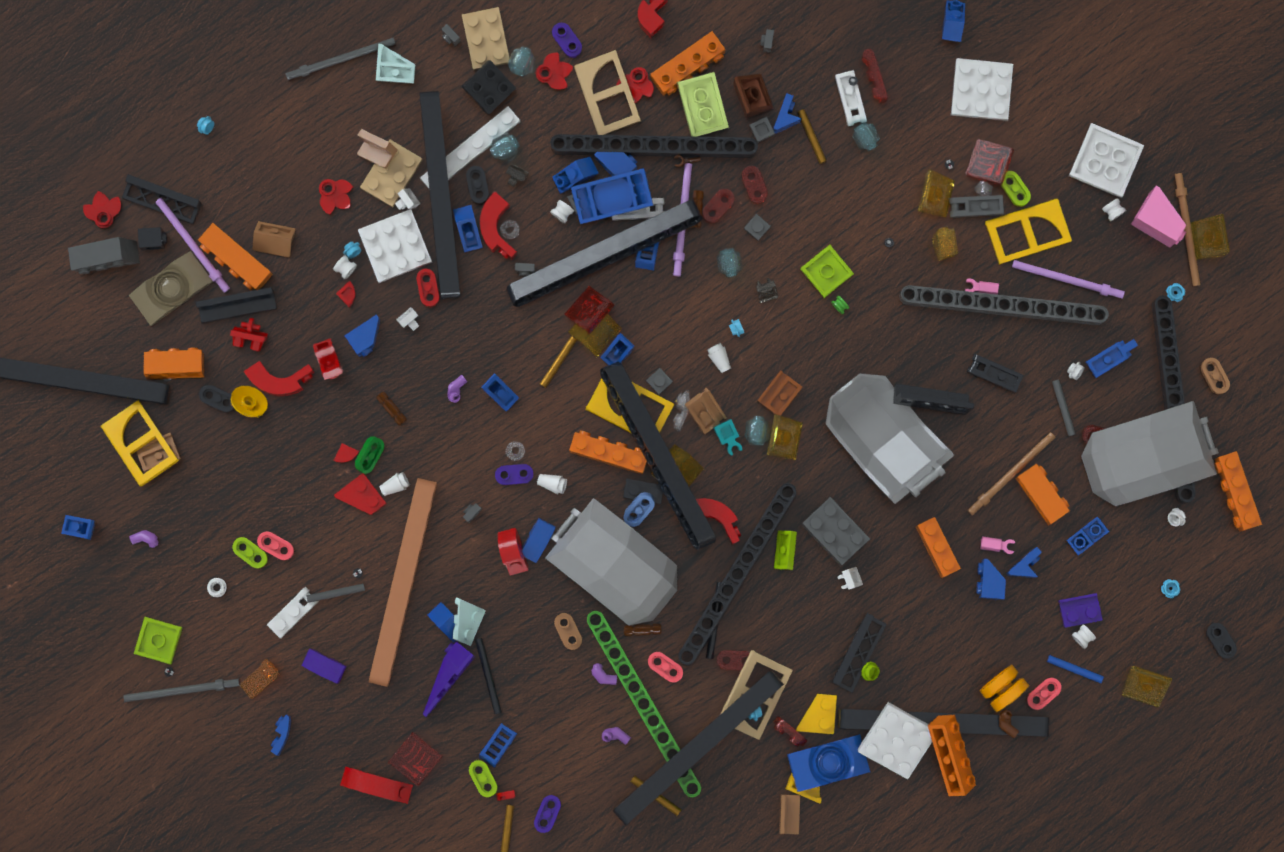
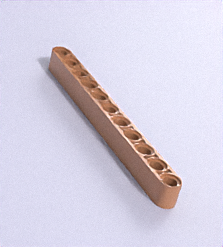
M418 478L415 485L369 683L385 687L389 686L436 491L437 482Z

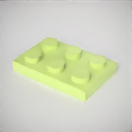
M714 72L677 82L691 136L697 137L729 128Z

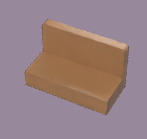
M361 129L358 136L364 142L357 155L386 169L398 149L390 142Z
M258 221L254 230L253 250L290 257L295 228Z
M780 794L779 834H799L800 795Z

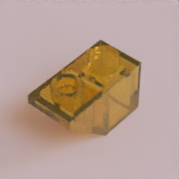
M943 227L938 229L932 238L937 260L940 261L957 256L958 249L954 228Z

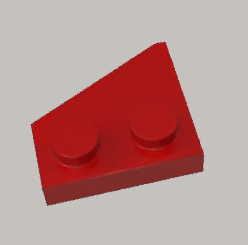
M364 473L334 495L335 498L370 515H373L387 504Z

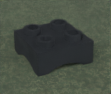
M488 60L461 86L486 114H490L516 89L491 60Z

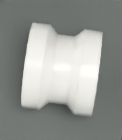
M1118 198L1102 208L1109 215L1108 219L1110 221L1126 212V209L1121 207Z
M561 200L557 202L556 208L550 211L555 218L563 223H566L567 217L574 212L569 205Z
M344 255L336 263L333 270L340 272L342 277L347 279L353 273L357 264L350 262L348 257Z
M1084 624L1078 632L1072 634L1074 640L1084 649L1090 641L1096 639L1095 635Z

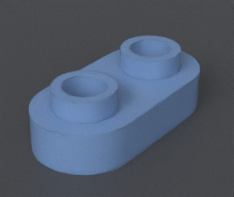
M643 492L633 500L624 512L623 518L626 524L635 527L642 523L654 508L655 499L652 494ZM647 499L649 502L644 503L642 500ZM631 513H636L637 516H636V517H633V516H631L630 514H631Z

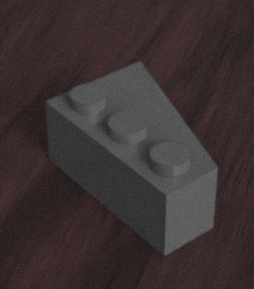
M122 237L68 248L71 271L79 272L81 275L89 274L92 270L103 271L107 270V268L140 263L137 241Z

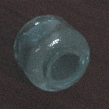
M522 46L521 48L514 49L508 60L510 71L518 76L529 74L535 63V56L532 54V50Z
M865 122L853 129L855 132L852 134V137L860 150L867 149L870 151L878 146L876 142L880 140V135L872 123L868 124Z
M504 133L492 140L490 151L494 158L498 157L501 161H505L515 156L520 146L513 134Z
M735 248L721 250L720 254L716 257L718 271L721 274H726V277L736 276L737 272L743 268L740 252L735 251Z
M753 416V419L746 422L744 436L749 444L763 445L764 442L769 440L770 424L764 420V417Z

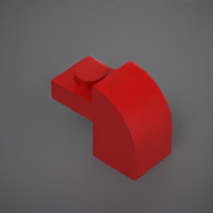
M643 0L639 5L638 23L650 38L664 26L665 21L657 12L668 0H650L649 5Z
M331 338L314 344V352L324 380L334 379L342 374L343 370Z
M512 528L498 532L500 556L510 576L528 571V564L522 552V541L517 529Z

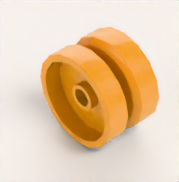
M1013 665L1008 666L979 690L984 698H991L996 693L998 694L990 703L996 712L1013 703L1030 686L1024 678H1019L1011 683L1018 675V671Z

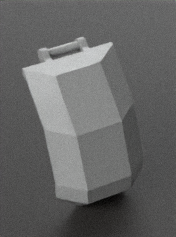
M859 373L830 397L826 425L862 470L894 504L909 492L914 497L920 495V491L938 476H943L946 473L941 466L952 458L954 454L921 421L910 406L893 404L894 387L886 376Z
M1191 401L1093 432L1081 456L1092 492L1114 506H1118L1216 475L1217 472L1212 455L1219 452L1212 440L1207 424L1209 422L1208 418L1203 417L1199 419L1195 403Z
M594 498L582 513L573 508L572 514L555 534H552L551 539L557 544L545 558L627 625L653 621L677 592V565Z

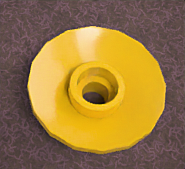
M240 386L231 393L230 400L232 406L244 416L259 417L267 410L268 403L266 397L254 387Z

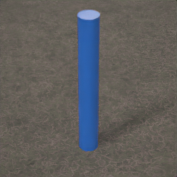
M1048 656L1047 662L1098 683L1103 681L1104 676L1054 656Z

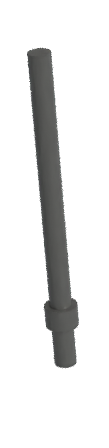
M394 38L308 66L306 64L299 66V69L285 73L287 80L299 76L306 77L312 72L378 51V44H382L385 47L396 45Z
M239 678L231 680L217 679L215 682L125 694L124 702L209 690L223 691L225 688L240 686Z

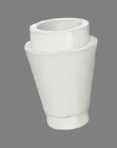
M719 343L707 350L708 356L721 373L731 368L725 346L723 347Z
M402 472L400 474L396 473L379 487L382 494L386 496L406 490V487L410 486L406 475Z
M540 474L537 485L555 494H563L566 489L567 479H564L563 476Z

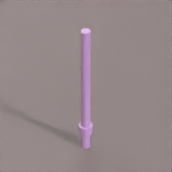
M685 163L681 204L689 201L692 164ZM685 230L677 233L676 252L673 253V261H675L673 276H681L682 262H684L685 253H683Z
M159 198L156 204L209 272V277L212 281L216 282L222 291L226 293L230 290V287L222 278L221 272L214 268L164 200Z
M1016 260L1013 261L1012 267L1094 290L1104 296L1111 295L1122 299L1125 291L1111 288L1110 285L1104 283L1100 285Z

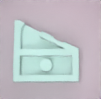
M378 44L376 81L414 84L416 65L384 45Z
M456 598L455 604L458 605V613L454 615L455 628L453 630V639L471 646L486 610Z

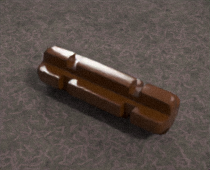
M695 190L693 192V199L702 215L704 192ZM700 221L698 224H696V225H694V226H692V227H693V228H700V227H701V221Z
M381 392L376 397L391 417L395 418L394 420L398 425H402L406 421V417L400 413V410L392 400L388 399L389 397L385 392Z
M650 624L635 625V627H632V625L624 626L625 636H632V634H635V636L651 635V633L653 635L661 634V624H653L652 626Z

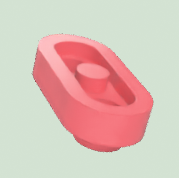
M268 531L258 536L257 543L262 550L280 560H289L293 556L294 547L288 541ZM266 538L271 539V543L269 545H265L264 543ZM286 547L288 549L287 554L281 553L282 548Z
M654 652L649 656V667L667 681L674 683L682 678V667L661 652ZM654 659H661V664L655 665ZM672 669L677 671V675L674 677L670 675V670Z
M1055 678L1045 679L1028 694L1026 699L1028 706L1034 710L1045 707L1059 695L1061 683ZM1049 684H1052L1054 686L1053 691L1048 690L1047 687ZM1035 696L1039 698L1038 704L1033 702Z

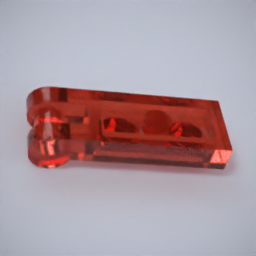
M867 49L863 53L862 62L867 64L869 69L866 72L868 80L872 81L874 88H872L873 96L881 104L887 102L888 95L875 54L871 49Z

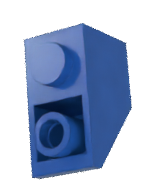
M947 0L942 39L961 42L965 23V3L958 0Z
M591 157L574 161L552 178L560 194L571 190L573 186L589 181L599 173Z
M983 559L982 563L978 564V574L981 575V580L977 582L976 593L979 594V598L1004 600L1006 579L988 559Z

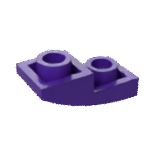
M309 648L301 665L339 684L347 667L337 660L329 658Z

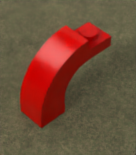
M494 192L485 202L481 211V234L485 244L492 253L499 248L498 252L505 259L509 257L513 260L517 256V251L505 242L497 231L500 217L510 206L499 194Z
M260 361L244 371L249 380L258 389L274 396H289L302 391L303 388L299 383H306L313 378L312 374L315 373L308 364L290 377L277 378L270 375Z
M696 499L705 517L713 518L720 522L731 544L738 543L740 541L738 537L741 534L737 526H732L733 523L738 521L733 511L723 503L713 499Z
M346 766L340 784L353 790L408 804L413 785Z

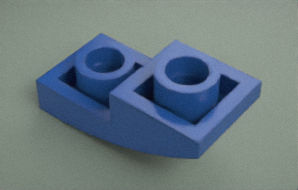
M1097 516L1067 539V542L1079 556L1106 535L1109 530Z
M538 518L522 547L525 558L537 563L555 530V526Z
M289 715L281 716L275 724L277 726L275 731L281 734V737L277 736L271 744V747H273L271 752L277 756L282 752L289 736L291 727V716Z

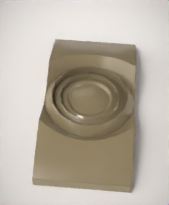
M192 251L171 262L157 275L142 283L129 297L150 326H153L209 286L213 281Z

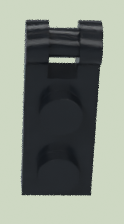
M973 355V362L971 367L968 366L967 373L1013 393L1017 392L1024 375L979 355ZM980 364L985 365L983 372L978 370Z

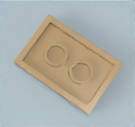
M499 7L462 14L473 71L479 70L488 60H491L496 66L509 64L510 58Z
M390 139L388 142L398 151L389 166L385 169L374 164L360 188L393 208L400 197L397 193L406 188L423 159Z

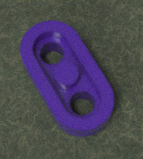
M557 23L552 29L554 40L567 57L575 58L579 56L582 51L581 42L566 23ZM564 29L565 33L560 35L558 30ZM574 44L576 48L571 50L569 45Z
M527 464L501 466L495 472V479L501 485L526 484L533 478V470ZM522 470L527 471L526 477L520 476ZM502 472L508 473V477L506 479H503L501 477Z
M548 795L542 800L534 820V826L537 831L546 833L552 829L561 808V802L558 797ZM549 801H553L555 803L554 808L550 809L547 804ZM542 819L547 820V826H541L540 821Z

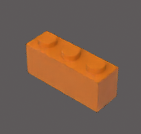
M171 348L168 351L151 349L149 352H144V375L147 380L204 377V354L198 348H188V350Z
M1035 464L1015 479L1049 526L1069 512V504L1064 497L1060 498L1057 494L1058 488L1052 481H1048L1045 469Z
M935 517L916 526L941 578L961 569Z

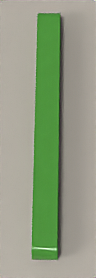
M592 611L587 616V623L666 762H668L670 759L667 757V753L670 749H675L677 752L680 751L677 743L603 614L599 611ZM592 615H599L601 617L599 625L591 624L590 618ZM604 631L609 632L611 635L608 642L600 640V634ZM613 648L620 650V657L617 659H613L609 655L610 650ZM622 665H627L630 668V673L626 676H622L619 673V668ZM631 682L639 684L640 689L638 692H630L628 686ZM642 698L649 701V707L645 710L640 709L638 706V702ZM651 715L659 718L657 726L653 727L648 724V718ZM665 732L668 734L669 739L666 743L658 741L659 733ZM690 768L688 774L685 777H680L677 781L687 796L696 797L701 792V786ZM689 783L697 785L698 790L695 794L687 792V785Z

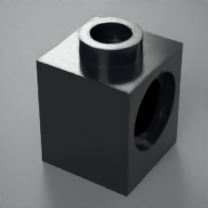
M161 227L138 229L139 248L142 251L165 249L164 244H167V233Z

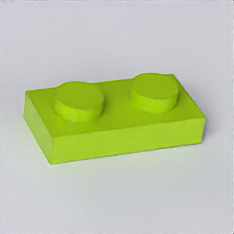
M778 530L774 569L793 570L797 532Z

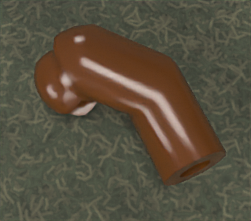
M1006 709L999 714V727L1014 739L1019 730L1011 725L1012 712Z

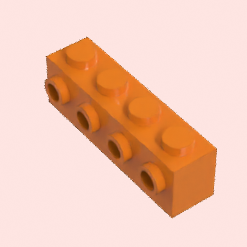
M711 31L652 72L650 78L663 96L666 94L671 95L678 90L677 82L693 78L692 76L699 72L701 74L709 68L708 65L713 61L717 63L723 59L725 48L713 31Z
M214 223L198 239L201 243L200 248L207 254L213 253L216 256L214 260L222 267L226 264L230 268L228 272L236 279L240 276L244 280L243 284L251 291L253 289L260 290L273 275Z
M581 430L579 433H574L569 449L570 453L643 475L647 461L640 448L628 449L627 444L616 442L615 445L609 443V439L598 436V439L590 437V433Z
M1237 451L1214 459L1216 472L1222 480L1220 481L1222 490L1226 492L1228 498L1227 505L1234 515L1233 522L1235 527L1241 532L1262 525Z
M955 715L937 716L928 725V729L948 796H966L976 784L970 767V760L966 754L965 743L961 737L959 723Z

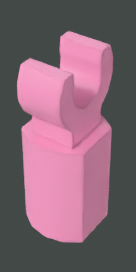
M966 279V283H971L973 288L965 289V291L998 295L999 283L984 281L977 283L973 279Z
M982 536L980 549L995 552L1003 550L1006 554H1013L1014 551L1007 549V544H1015V541L1009 539L1003 542L1002 539Z

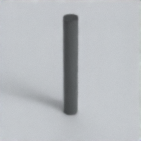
M1052 381L1068 436L1076 435L1060 381Z
M362 583L306 595L307 602L310 603L365 591V587Z

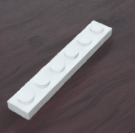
M509 106L446 156L448 180L520 123V119ZM426 172L420 179L429 188L428 173Z

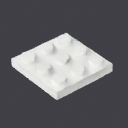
M957 58L951 115L1008 121L1013 64Z
M1091 123L1069 176L1122 198L1144 145Z
M411 209L358 229L378 283L432 263Z
M887 702L859 746L858 752L908 779L932 743L928 729L929 724Z

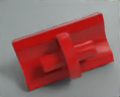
M250 318L248 323L241 322V327L243 328L235 326L231 330L230 336H233V346L243 347L245 339L252 340L250 349L260 351L268 338V333L260 332L261 325L254 324L255 319Z

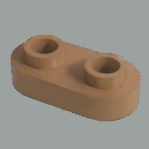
M1215 358L1204 360L1201 364V372L1211 391L1218 395L1227 392L1230 387V381L1220 362ZM1212 365L1213 371H1208L1207 366ZM1216 382H1221L1222 388H1217Z
M567 613L559 614L555 618L554 624L564 646L569 650L578 649L582 644V637L573 618ZM562 619L568 621L566 626H561L560 622ZM572 636L576 638L574 644L569 643V638Z

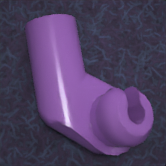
M462 375L448 385V399L451 402L456 403L460 400V388L467 383Z
M147 530L129 536L133 545L144 541L149 544V547L153 548L159 543L156 534Z
M599 663L593 665L592 675L600 684L616 685L617 675H607L603 670V666Z
M618 727L608 728L602 733V740L605 742L618 739L626 745L631 739L629 735Z

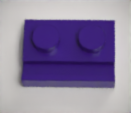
M1097 593L1058 600L1064 628L1102 621Z

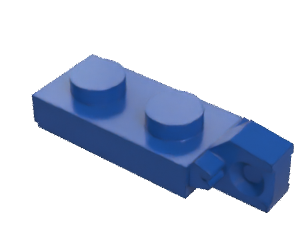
M1134 339L1127 344L1122 340L1085 363L1094 377L1097 378L1128 359L1132 355L1130 350L1138 345Z

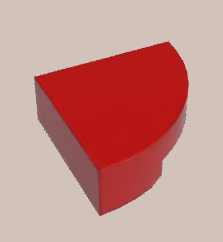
M349 281L336 294L350 308L355 300V288L351 281Z
M342 443L334 461L338 463L349 462L358 456L359 451Z
M515 790L496 793L498 801L516 797Z

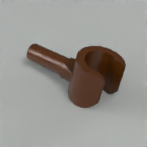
M680 155L674 157V159H682L680 164H675L678 168H682L685 163L701 161L700 157L683 158Z

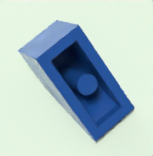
M596 152L594 154L595 160L611 176L637 170V161L630 154L628 156L624 152Z
M468 205L453 209L464 253L483 248L472 206Z
M377 315L345 335L358 357L361 355L363 357L367 356L373 351L372 348L375 347L380 319Z

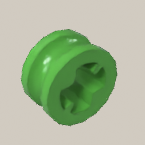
M837 296V300L831 301V304L840 314H844V310H848L849 306L840 296Z

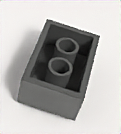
M831 497L801 524L840 567L870 540Z

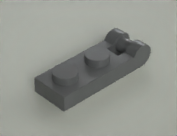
M1003 195L949 198V205H951L952 210L950 211V218L1004 214ZM959 204H964L965 210H959Z

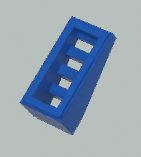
M659 242L653 244L654 247L649 246L637 252L635 267L654 270ZM642 251L651 252L653 254H645L642 253Z
M501 723L479 754V758L495 768L517 733ZM503 732L504 734L509 736V740L501 736L499 733ZM495 739H499L500 741L505 743V745L502 746L501 744L496 742ZM491 745H493V746H495L496 748H498V749L500 750V752L498 753L497 751H495L494 749H492V748H491ZM487 751H488L489 753H491L493 756H495L496 758L493 759L492 757H490L489 755H487V754H486Z

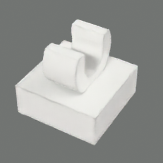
M410 188L402 189L397 193L401 198L395 203L399 210L406 207L408 209L416 208L421 204Z
M411 307L396 319L403 328L408 325L414 331L419 327L414 320L418 314Z
M857 567L842 571L843 574L838 576V579L844 578L846 581V585L841 586L842 589L848 588L850 590L863 585Z

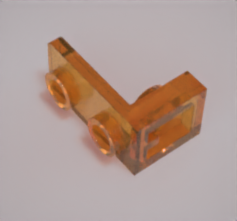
M265 659L257 670L240 683V687L253 699L280 676L281 673L269 659Z

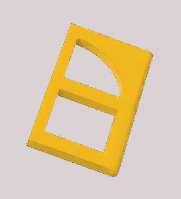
M1058 199L985 221L999 265L1072 242ZM1039 217L1049 221L1057 228L1062 238L1038 246L1029 218ZM1021 221L1029 249L1005 256L996 228Z
M601 379L585 410L631 433L622 415L618 416L611 409L607 399V387ZM632 382L639 396L642 394L665 406L655 424L660 433L674 403Z
M139 400L101 425L104 433L140 487L179 461ZM139 411L151 430L126 447L124 443L126 425L132 416ZM157 438L169 457L143 474L131 455Z

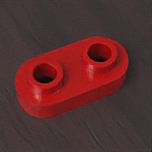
M422 269L416 277L420 300L426 307H434L440 299L436 276L432 270ZM429 276L430 281L424 282L423 278ZM428 295L434 296L432 301L427 300Z

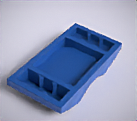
M645 168L571 187L580 224L654 206Z
M860 734L787 754L797 792L870 772L866 756L858 752V748L862 743Z

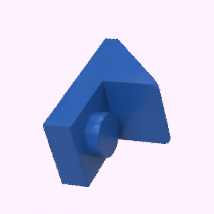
M786 93L773 129L774 133L781 132L801 122V118L788 114V112L792 113L795 102L792 101L793 95Z
M495 373L481 387L506 412L519 399Z
M66 515L61 534L91 540L96 522L90 519Z
M1035 547L1006 574L1014 577L1037 578L1038 576L1028 564L1033 566L1041 559L1039 555L1042 552L1038 547Z

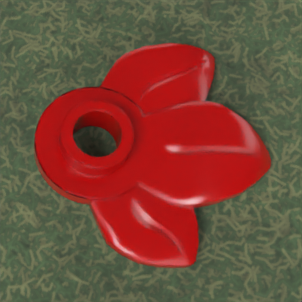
M558 52L551 53L545 57L543 64L536 69V78L542 83H548L552 89L567 88V83L564 78L571 73L573 66L566 62H559ZM547 71L549 75L547 77L542 76V72Z
M636 67L630 74L625 75L635 103L639 102L643 95L647 97L652 96L654 90L653 83L648 79V73L644 68ZM641 74L642 79L637 80L636 76ZM620 79L618 80L617 85L622 84Z
M331 179L323 180L319 185V192L322 195L320 198L322 209L329 215L335 207L349 209L351 203L347 193L352 190L353 186L348 181L342 179L338 181ZM327 186L332 187V190L330 192L325 191V188Z
M100 191L95 194L92 205H83L85 216L95 221V224L103 229L113 224L114 217L121 210L119 197L109 200ZM103 216H107L106 222H101Z

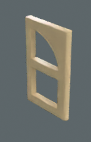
M616 50L574 66L598 135H606L641 122ZM610 61H614L622 84L594 94L593 83L598 71ZM625 92L632 116L605 126L597 102Z
M751 650L721 713L732 705L741 694L750 689L745 685L756 662L782 673L781 681L784 685L774 693L772 698H768L764 702L768 707L757 730L751 727L745 720L735 728L760 740L793 670Z

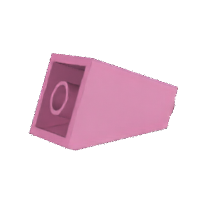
M1155 186L1148 194L1131 225L1166 246L1171 247L1174 244L1177 245L1179 241L1181 242L1185 236L1186 231L1184 229L1186 224L1160 187Z

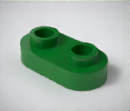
M375 436L369 437L355 460V468L358 471L367 474L373 470L384 450L383 440Z

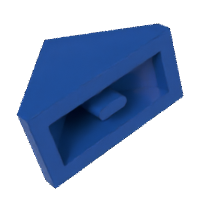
M620 333L600 358L608 365L616 362L622 363L632 353L634 345Z
M440 602L427 616L454 643L457 641L453 639V630L455 628L454 615Z

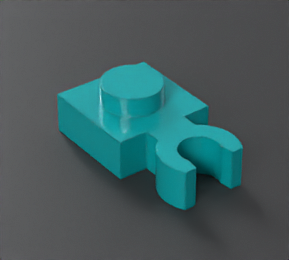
M731 419L713 427L721 445L727 443L729 455H733L731 450L733 446H737L739 451L742 450L741 444L735 441L740 436Z

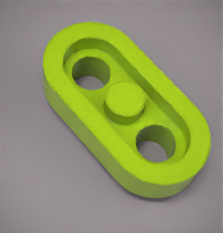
M1005 172L1000 179L1001 187L1014 205L1019 207L1025 206L1030 201V191L1016 172ZM1011 179L1013 184H1007L1006 180ZM1017 195H1023L1024 199L1018 200Z
M240 537L234 541L232 546L234 553L250 566L260 569L267 564V554L249 539ZM245 544L246 550L241 551L240 545ZM258 555L262 558L259 563L255 561V557Z
M481 760L471 763L469 774L479 793L484 797L493 796L497 792L498 786L488 765ZM477 766L482 767L483 771L481 774L476 773L475 769ZM485 784L491 785L490 791L484 789Z

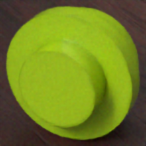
M868 662L863 666L862 677L864 680L873 681L879 676L880 670L876 663Z

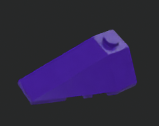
M458 642L455 644L450 643L444 651L447 654L443 659L423 712L425 717H428L476 657Z

